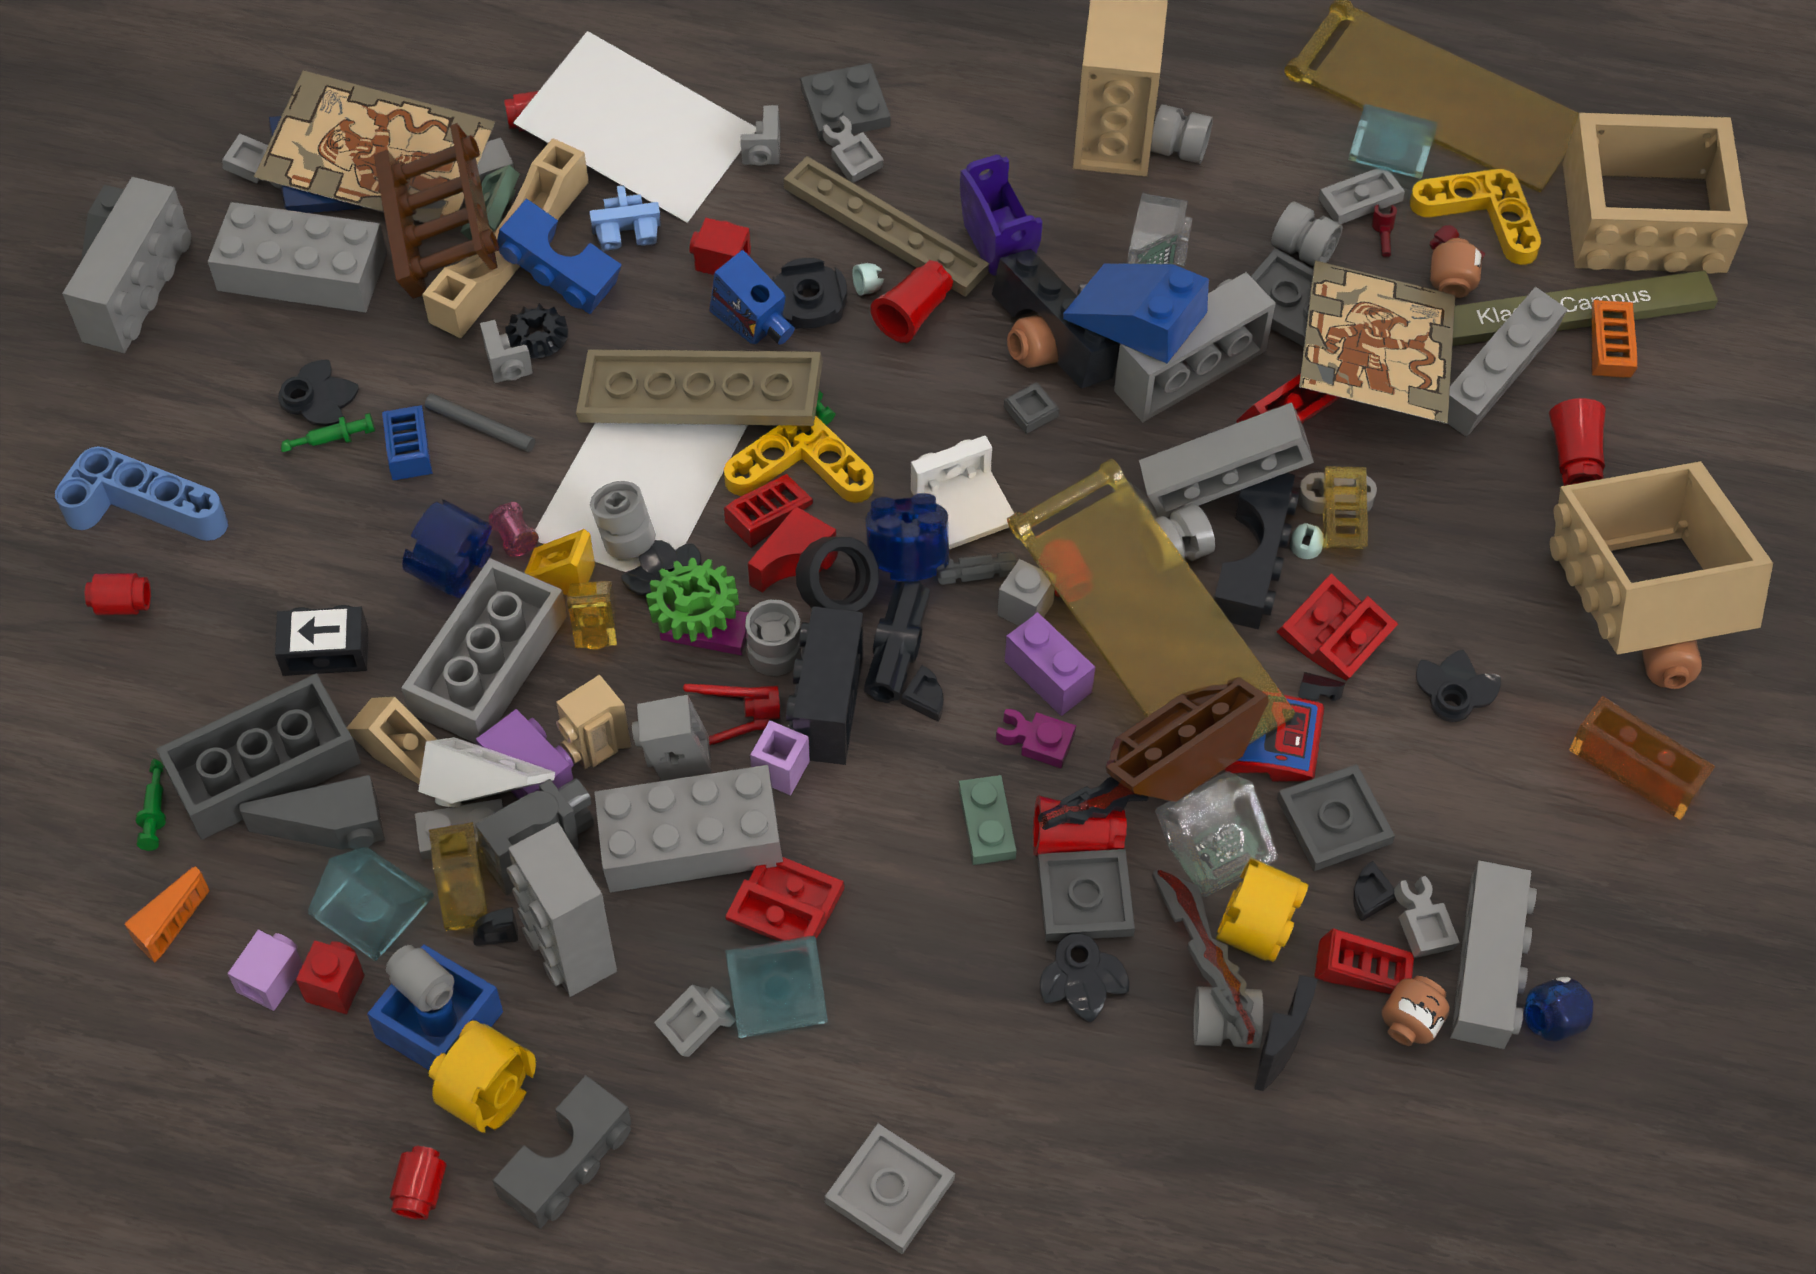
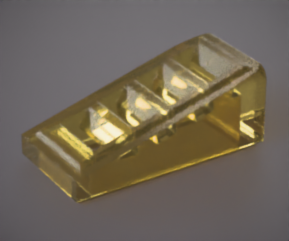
M1324 467L1323 548L1365 549L1368 547L1366 467ZM1334 478L1356 479V487L1334 486ZM1335 495H1356V502H1335ZM1335 510L1356 511V518H1335ZM1335 526L1355 527V534H1336Z

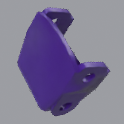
M993 155L973 161L967 165L966 169L960 170V196L964 226L981 259L989 263L988 271L993 276H996L1000 258L1029 249L1037 253L1042 235L1041 218H1034L1032 215L1027 216L1008 181L1009 160L1007 156L1002 158L1000 155ZM990 169L986 174L980 175L982 171Z

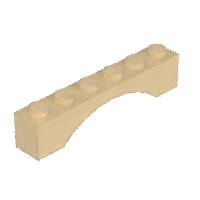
M552 138L531 163L516 200L503 221L494 231L496 238H498L499 229L526 198L558 220L589 183L585 152ZM496 251L495 256L498 268L490 270L478 255L466 258L455 265L444 267L422 294L428 322L462 338L520 266L506 261L500 252Z

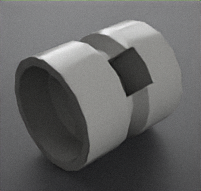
M1161 104L1153 126L1150 151L1170 156L1175 151L1178 152L1180 159L1201 164L1209 142L1213 117L1196 112L1184 116L1183 109Z
M1293 201L1281 215L1274 229L1271 245L1289 255L1299 252V259L1314 267L1315 261L1328 262L1340 240L1343 226L1326 216L1316 219L1314 210Z
M615 481L604 485L591 497L590 508L596 525L599 528L598 530L606 552L615 558L631 559L649 550L655 541L656 534L640 488L632 482Z
M1196 504L1173 511L1170 515V520L1165 516H1161L1140 525L1139 535L1143 551L1150 565L1160 574L1184 564V558L1194 561L1213 553L1215 550V537L1210 522L1203 510Z
M772 599L759 602L752 607L746 616L745 623L747 654L750 664L757 672L767 676H780L789 673L794 669L796 658L801 659L802 649L799 647L801 627L797 611L789 603Z
M1196 987L1193 1015L1195 1045L1221 1046L1225 1039H1230L1234 1047L1260 1048L1263 1030L1262 990L1246 989L1245 991L1254 1002L1251 1016L1260 1035L1259 1039L1253 1043L1248 1034L1247 1043L1245 1044L1242 1042L1237 1029L1226 1020L1211 995V988L1213 987ZM1234 989L1232 996L1236 1009L1242 1017L1241 1006L1237 1002L1240 989Z

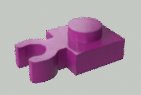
M1005 709L1003 722L1012 724L1016 728L1005 730L998 727L996 740L1004 745L1021 743L1023 744L1022 756L1062 768L1075 736L1076 725L1037 712L1033 721L1030 722L1025 720L1020 712L1013 709Z

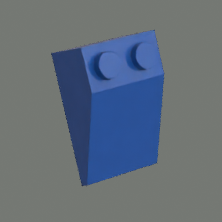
M1104 263L1063 313V319L1164 363H1168L1207 313L1209 279L1174 264Z

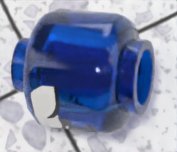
M1559 977L1537 985L1529 991L1524 1006L1525 1021L1532 1032L1547 1041L1558 1042L1580 1034L1589 1028L1593 1019V999L1590 993L1578 981L1571 977Z

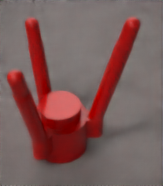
M707 684L683 685L685 692L743 698L745 717H753L754 721L709 736V745H714L755 730H764L769 720L780 719L778 686L747 688Z

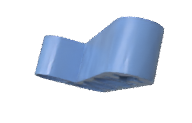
M91 447L85 450L55 490V499L68 526L77 530H85L95 526L111 504L205 541L221 537L228 527V520L221 500L212 489L105 447Z

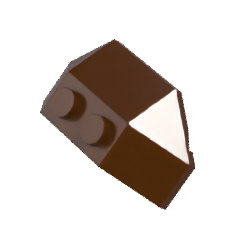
M1240 677L1228 680L1227 684L1209 685L1182 693L1116 737L1111 750L1110 760L1106 764L1107 774L1135 794L1177 802L1243 756L1269 703L1268 695Z

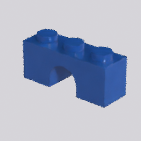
M526 198L499 229L497 241L501 256L506 261L518 264L527 270L539 284L550 286L560 293L571 306L581 308L588 314H591L616 284L622 264L591 243L576 256H563L556 253L551 248L550 243L554 239L558 220Z

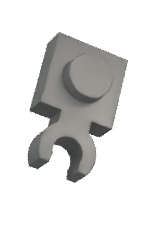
M845 116L839 117V127L842 130L840 133L833 132L827 124L823 126L825 142L834 147L832 148L831 157L850 182L855 183L883 167L884 159L864 132L856 136L852 135V125L848 118Z
M239 133L222 159V169L258 183L260 179L254 178V175L268 145ZM270 182L274 187L281 189L280 184Z
M1423 876L1414 884L1418 895L1409 890L1406 880L1401 881L1394 888V894L1399 904L1407 908V910L1398 918L1414 958L1453 950L1460 943L1445 904L1432 905L1430 897L1433 889L1429 879Z

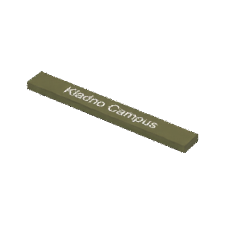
M1706 270L1546 293L1568 309L1557 331L1592 326L1593 300L1633 302L1634 320L1715 309L1718 302ZM1527 296L1456 305L1454 309L1452 346L1489 341ZM1603 312V317L1623 319V313Z

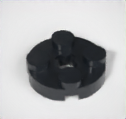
M800 258L786 263L781 267V273L776 278L773 276L772 281L783 291L786 297L782 316L795 329L818 328L827 324L837 323L841 320L842 311L847 303V284L844 275L836 267L834 271L824 266L823 260ZM804 289H811V292L816 294L813 297L801 296Z

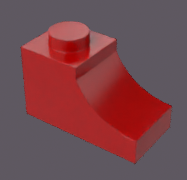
M796 506L748 562L749 585L763 593L775 582L796 576V567L800 555L808 545L822 537H836V529ZM838 551L827 554L822 560L819 573L822 569L827 570L832 566L837 558Z

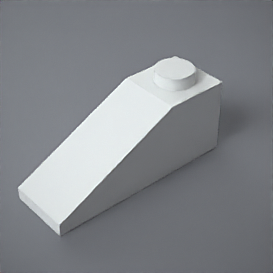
M455 737L426 741L418 792L435 797V803L438 805L459 807L463 801L541 784L549 779L554 781L555 772Z

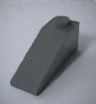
M370 775L239 804L246 827L249 832L341 850L347 848L363 849L371 846L374 842L385 840L377 795Z

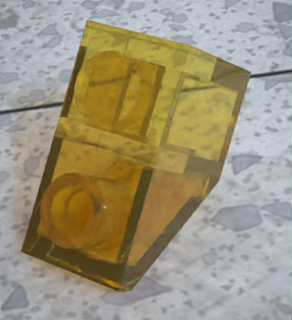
M612 581L570 584L567 604L575 648L601 649L605 646L617 645L616 603Z
M469 822L429 829L433 869L445 931L473 927L480 917L488 913L480 846L474 824Z

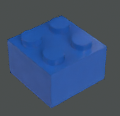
M423 944L421 948L454 977L451 999L438 1010L432 1009L422 1012L391 984L367 1015L375 1037L430 1070L437 1056L442 1053H448L459 1039L462 1029L468 1022L476 1020L480 1024L492 1027L503 1013L497 987Z

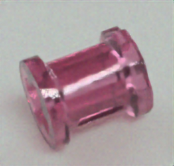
M517 502L500 505L489 515L488 523L502 537L504 541L503 548L507 555L513 557L521 556L532 550L538 543V533L535 529L528 527L523 518V509Z

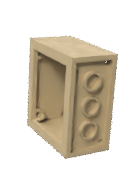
M1090 0L1073 169L1147 176L1168 0Z
M1579 113L1563 160L1575 268L1697 272L1706 270V273H1727L1748 225L1731 117ZM1602 176L1706 179L1710 211L1606 207Z
M1701 461L1560 487L1559 503L1554 506L1555 534L1550 538L1552 557L1555 561L1559 560L1565 570L1570 586H1575L1582 598L1584 609L1588 613L1591 612L1598 623L1602 638L1608 639L1617 655L1761 628L1773 562ZM1682 538L1703 570L1631 583L1611 551Z

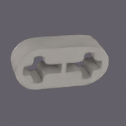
M1311 473L1301 481L1298 501L1301 507L1310 513L1360 515L1370 511L1373 507L1377 487L1370 477L1363 474ZM1312 489H1319L1320 495L1323 496L1315 497L1314 491H1312ZM1352 490H1359L1363 498H1356Z

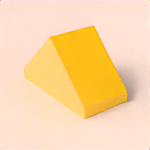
M582 529L535 547L524 573L562 589L565 595L583 598L595 567L590 533Z

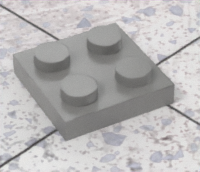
M878 1123L825 1195V1203L903 1254L954 1182L955 1173Z

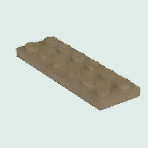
M588 350L576 415L579 423L814 426L823 360L821 352Z

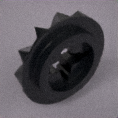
M539 303L535 309L528 310L523 306L520 314H511L510 323L508 326H505V333H507L511 348L527 345L530 358L538 359L553 355L564 346L568 338V327L565 316H560L555 307L544 309ZM543 325L544 332L535 331L533 334H530V326L537 328Z

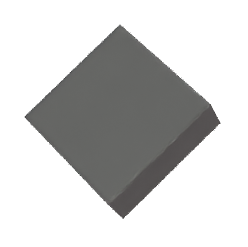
M1037 382L1004 399V408L1025 434L1059 417L1058 406Z

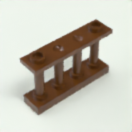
M457 123L450 126L454 146L409 163L397 162L388 150L374 154L396 281L413 299L423 296L422 294L426 290L424 278L428 277V272L471 256L478 255L490 270L498 268L495 252L499 251V245L494 232L489 226L476 158L480 157L479 147L475 138L472 135L467 136ZM457 161L459 177L412 195L408 193L407 184L411 182V178ZM463 192L466 208L418 226L414 224L413 215L416 214V209ZM470 224L471 240L423 258L420 256L418 246L422 245L423 240Z

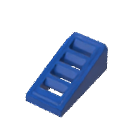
M422 405L382 412L388 464L392 480L433 474ZM411 419H415V420H416V421H411V422L393 424V422H399V421H405V420H411ZM417 428V431L394 435V432ZM418 439V441L396 445L397 442ZM419 449V452L397 455L400 452Z

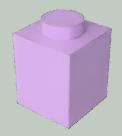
M769 720L750 754L751 767L768 765L772 788L791 796L810 762L809 736Z
M257 930L227 973L236 992L274 1011L296 980L303 965L297 952V945L282 934L275 933L272 937Z

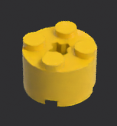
M1250 857L1240 875L1243 882H1240L1236 890H1233L1218 927L1216 940L1264 961L1274 962L1281 946L1285 947L1294 926V922L1290 920L1295 909L1300 908L1309 884L1302 882L1300 878Z
M472 1020L464 1026L459 1039L448 1053H442L437 1056L430 1067L429 1077L434 1080L433 1100L438 1106L481 1133H486L485 1127L487 1126L495 1130L501 1127L522 1103L527 1091L523 1090L521 1086L526 1075L531 1078L534 1076L536 1069L535 1055L492 1027Z

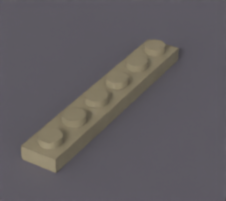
M808 156L784 178L785 190L914 267H921L929 260L942 264L953 279V287L951 289L965 297L988 274V262Z

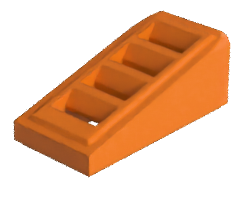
M1593 300L1592 375L1631 378L1637 370L1633 302ZM1603 312L1623 313V319L1604 318ZM1604 325L1622 326L1623 331L1604 330ZM1605 339H1621L1623 344L1605 343ZM1606 351L1623 352V357L1606 356Z
M196 866L189 869L125 922L124 925L134 943L154 963L164 954L210 891L201 871Z

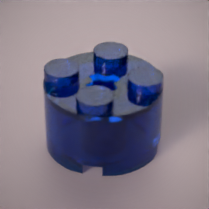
M919 493L912 498L892 499L889 497H879L872 500L871 509L865 518L866 544L874 554L878 569L890 572L891 580L918 581L928 579L937 575V567L943 564L944 568L949 565L948 513L945 508L936 503L934 495Z
M442 499V504L436 501L426 510L411 534V537L415 538L417 542L413 552L405 549L402 560L403 570L448 595L461 598L469 587L471 581L470 573L476 565L480 568L484 567L492 554L493 546L487 543L492 526L487 521L445 499Z

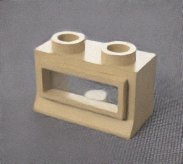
M601 675L596 676L556 702L560 718L556 721V725L564 738L560 745L569 754L574 764L579 762L584 769L591 765L595 767L617 753L618 749L631 747L625 705Z

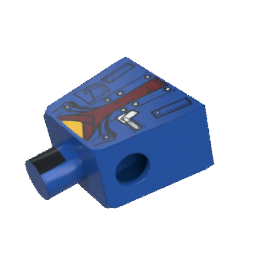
M741 250L715 271L709 311L749 343L757 344L766 335H769L778 345H781L790 338L795 330L782 316L786 299L783 291L744 250Z

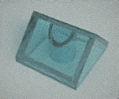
M1365 104L1348 160L1422 179L1434 144L1438 122Z
M362 847L329 859L308 908V913L377 961L434 897V894L370 848Z
M815 935L725 951L728 980L739 1038L828 1023Z

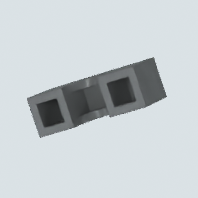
M587 1075L581 1079L555 1109L559 1126L573 1137L570 1147L556 1157H542L523 1145L493 1179L498 1197L539 1229L549 1219L554 1221L561 1216L569 1204L571 1193L580 1183L586 1185L593 1179L600 1168L601 1163L599 1161L610 1148L613 1150L619 1148L631 1131L630 1125L632 1123L628 1106Z

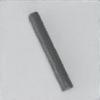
M431 393L426 398L425 408L525 452H531L535 445V438Z

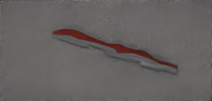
M1154 870L1153 878L1174 923L1183 921L1192 939L1188 943L1187 949L1203 977L1213 987L1211 988L1213 999L1226 1020L1237 1029L1242 1042L1245 1044L1256 1042L1260 1035L1251 1016L1254 1002L1245 993L1247 982L1239 975L1240 967L1228 960V945L1212 939L1199 886L1162 870Z

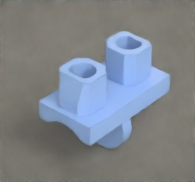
M624 185L617 186L618 197L603 199L605 209L590 211L593 235L597 234L603 251L622 247L620 231L635 230L637 245L644 246L657 243V226H660L658 202L642 204L641 194L626 196Z

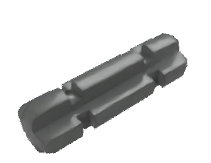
M1009 551L997 553V557L992 558L991 554L958 558L959 562L955 563L953 559L939 560L936 562V575L939 584L942 585L956 583L955 579L958 578L961 579V582L994 578L996 573H999V577H1005L1009 575L1016 565V557L1013 552Z

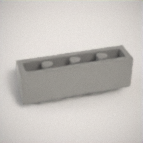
M1535 286L1451 384L1448 424L1465 437H1468L1556 333L1568 309Z
M1289 403L1139 460L1147 496L1159 517H1169L1173 511L1188 505L1196 504L1199 506L1314 463L1304 427L1293 404Z
M1480 860L1477 862L1469 886L1450 1037L1452 1039L1505 1049L1511 1035H1518L1520 1032L1523 1008L1516 1007L1517 994L1524 993L1528 975V968L1521 967L1522 953L1528 954L1532 939V928L1525 927L1526 915H1532L1537 894V889L1530 887L1531 870Z

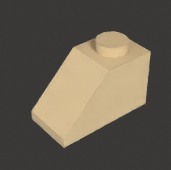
M396 697L371 698L347 726L349 733L374 759L419 784L426 741L437 739Z

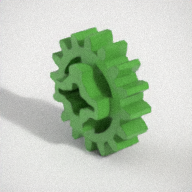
M690 558L688 566L684 567L680 562L675 561L674 571L669 572L668 570L661 569L659 571L661 581L651 580L650 582L651 593L646 594L651 621L652 623L658 622L659 630L662 634L672 629L675 640H679L684 633L689 634L691 642L696 641L698 633H704L708 639L712 638V628L717 627L718 629L725 630L727 629L725 618L735 619L736 617L735 606L739 605V597L735 578L727 576L726 567L723 565L713 570L712 560L707 559L702 566L697 565L695 558Z

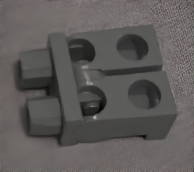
M577 778L558 789L549 779L539 785L540 791L527 794L475 824L483 864L506 896L512 893V888L515 887L506 869L512 866L508 847L558 822L574 849L577 850L579 849L577 835L594 825L593 817L587 808L591 805V797Z

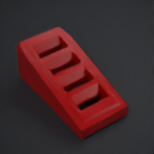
M785 474L725 506V523L752 548L773 533L796 506L805 510L813 504V499L790 476ZM787 489L796 499L790 502L781 492ZM775 498L783 506L777 508L770 500ZM764 506L769 513L764 514L759 508ZM753 514L757 519L752 521L748 516Z
M1333 928L1319 941L1315 978L1329 983L1391 994L1401 980L1412 979L1414 956L1412 952ZM1354 955L1359 956L1357 968L1352 967ZM1372 958L1377 959L1376 974L1370 973ZM1389 961L1396 962L1394 980L1387 978Z

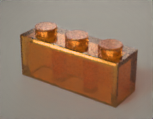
M1604 696L1599 699L1581 723L1569 749L1680 821L1702 792L1715 768V765Z

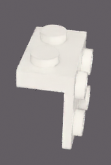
M986 435L974 440H963L954 447L937 453L924 454L911 462L910 490L940 546L944 549H952L1012 527L1015 523V514L991 472L992 446Z

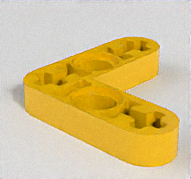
M1493 169L1424 179L1414 185L1409 203L1410 208L1417 215L1436 217L1487 209L1506 258L1518 265H1527L1536 259L1541 245V237L1520 183L1512 172L1505 169ZM1465 188L1471 191L1474 196L1462 198L1454 190ZM1501 190H1506L1504 199H1502L1503 194ZM1513 212L1519 215L1521 219L1511 222L1504 219L1501 214ZM1518 234H1520L1519 240L1521 244H1516Z
M816 416L814 426H776L730 458L724 467L726 488L734 495L743 496L767 484L802 459L843 499L853 503L863 502L872 495L874 476L871 468ZM800 429L803 432L811 430V434L800 433L797 435V430ZM774 447L784 452V455L777 460H769L762 455L766 449ZM826 451H834L841 458L835 463L828 464L822 462L819 456ZM739 472L742 475L749 473V478L745 479L743 476L735 478V473ZM849 477L855 482L863 480V485L860 486L857 483L849 485Z

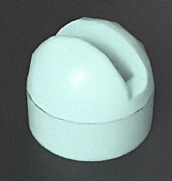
M872 263L858 264L853 267V284L859 295L872 294L882 287L884 278L878 279L877 275L882 272L881 268Z
M1308 523L1299 525L1291 536V551L1302 559L1317 557L1321 553L1324 543L1321 529ZM1305 535L1312 537L1309 546L1302 544Z

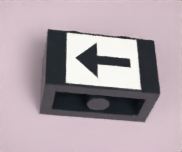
M338 605L334 608L325 609L298 607L290 611H277L275 656L282 676L367 671L368 625L362 606Z

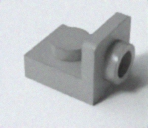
M763 105V121H756V134H742L740 136L742 163L744 165L780 164V119L778 105Z
M495 320L480 323L484 347L495 383L517 380L533 373L527 345L511 348L507 333L499 335Z
M691 985L654 1023L681 1056L689 1057L720 1025L730 1027L736 1020L727 1010L731 1005L720 991L714 987L708 989Z

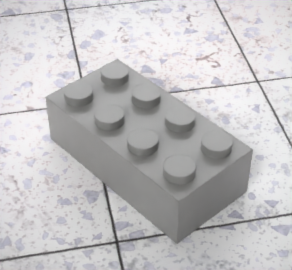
M131 177L62 294L83 343L125 353L132 340L139 336L142 322L149 310L155 308L158 294L165 282L172 278L178 259L182 252L188 250L191 243V232L188 229L183 214V207L180 205L175 187Z
M231 202L208 259V264L217 291L367 312L387 251L380 223Z
M1247 272L1233 280L1227 279L1223 281L1215 290L1208 293L1206 315L1168 363L1120 344L1114 392L1142 423L1264 353L1267 349L1276 303Z
M489 558L401 687L407 709L414 716L476 743L477 737L498 723L566 619L567 612L563 590Z
M768 765L594 792L602 867L610 893L751 871L756 866L765 864L767 868L777 867L776 863L783 862Z
M556 822L508 847L512 866L506 869L515 886L512 888V892L520 906L517 908V911L525 926L522 928V931L532 950L535 952L540 949L545 959V962H543L544 969L552 984L556 987L562 983L569 997L616 973L617 968L602 893L559 823Z

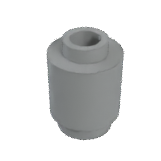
M406 945L397 950L389 959L386 965V973L390 976V983L420 1011L438 1010L451 999L454 977L424 949Z

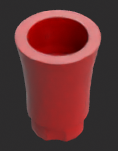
M929 260L921 267L915 268L899 284L872 302L871 315L877 327L886 336L897 342H910L924 321L945 299L946 293L953 287L951 274L944 269L942 264Z
M1587 398L1570 399L1558 403L1549 411V418L1558 451L1559 470L1562 474L1564 486L1604 479L1603 436L1606 408L1597 400Z
M1040 795L1037 796L1033 816L1034 856L1045 853L1124 849L1127 830L1125 810H1122V812L1113 810L1106 818H1089L1083 825L1065 823L1044 830L1043 827L1048 820L1039 823L1038 815L1055 808L1061 801ZM1087 805L1071 811H1084L1092 806L1106 809L1108 806ZM1062 811V813L1059 815L1067 813L1068 811Z

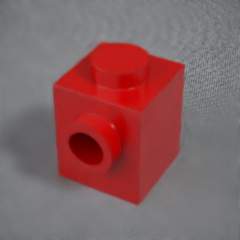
M705 218L700 232L695 231L690 241L689 251L690 254H694L695 271L714 275L716 270L741 250H744L750 256V230L748 227L735 225L728 221Z
M314 940L299 971L296 982L305 1002L347 1015L365 974L357 954L351 947L337 941H332L329 945Z

